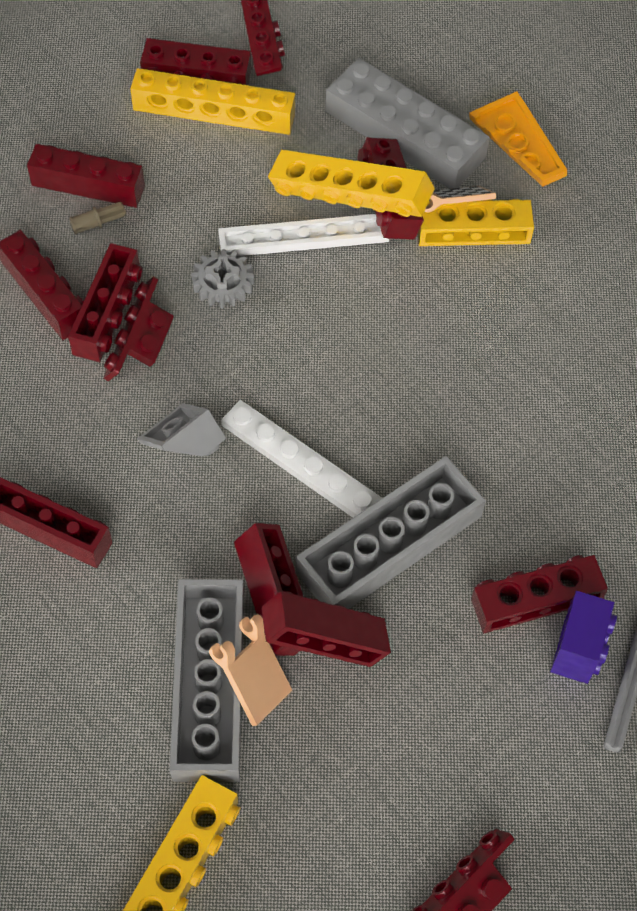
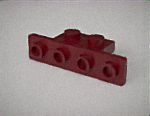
M241 0L256 75L262 76L281 71L283 68L281 57L285 56L282 40L277 41L276 37L281 36L278 20L272 21L268 0Z
M154 276L146 283L141 282L135 291L134 297L137 300L134 305H131L124 317V320L127 321L126 326L117 334L114 340V344L117 347L114 353L112 352L108 356L104 364V368L107 370L103 379L108 382L119 374L127 354L149 367L156 362L174 315L150 302L159 280Z
M499 829L486 833L480 839V845L470 855L463 857L457 863L456 870L446 880L439 882L433 888L432 895L422 905H418L412 911H492L512 890L511 886L493 865V862L514 841L511 833Z

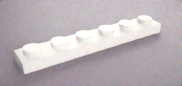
M376 214L218 228L220 250L225 249L227 255L237 251V256L389 242L388 238H383L380 226L376 223Z
M239 400L221 419V424L224 428L353 518L382 499L378 494L242 400Z

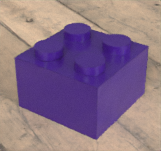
M580 591L575 592L565 616L551 673L586 684L589 683L593 674L599 675L610 647L607 642L610 634L613 633L617 620V615L612 614L615 602Z

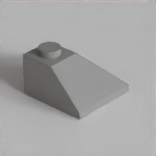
M184 403L137 438L140 444L163 451L202 457L216 452L219 449V444L226 439L209 409Z

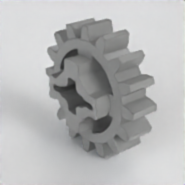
M222 249L220 255H217L214 250L211 251L210 258L202 255L201 264L195 263L194 272L191 274L194 293H199V299L203 301L208 298L209 306L219 302L220 308H224L226 302H229L234 307L236 299L244 302L245 293L251 294L252 284H254L252 265L247 264L246 257L243 256L238 259L237 251L227 255L225 249Z

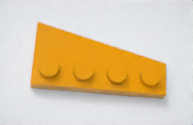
M518 91L469 112L470 120L542 187L567 176V168Z

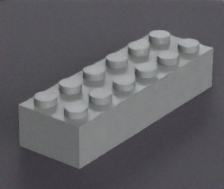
M360 58L326 89L325 112L366 137L397 139L404 161L420 171H425L428 176L449 189L459 188L486 159L490 139L488 135Z
M445 456L297 555L296 573L319 601L344 606L349 609L480 519L486 500L451 460Z
M178 579L169 769L172 782H198L201 775L214 782H240L242 705L223 668L211 658L209 649L215 643H219L221 646L225 641H230L235 648V657L243 650V632L239 627V622L244 618L243 580Z

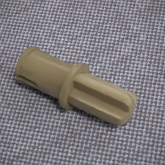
M118 202L100 209L92 207L91 211L69 217V221L76 235L96 227L101 229L102 224L124 217L126 211L122 202Z

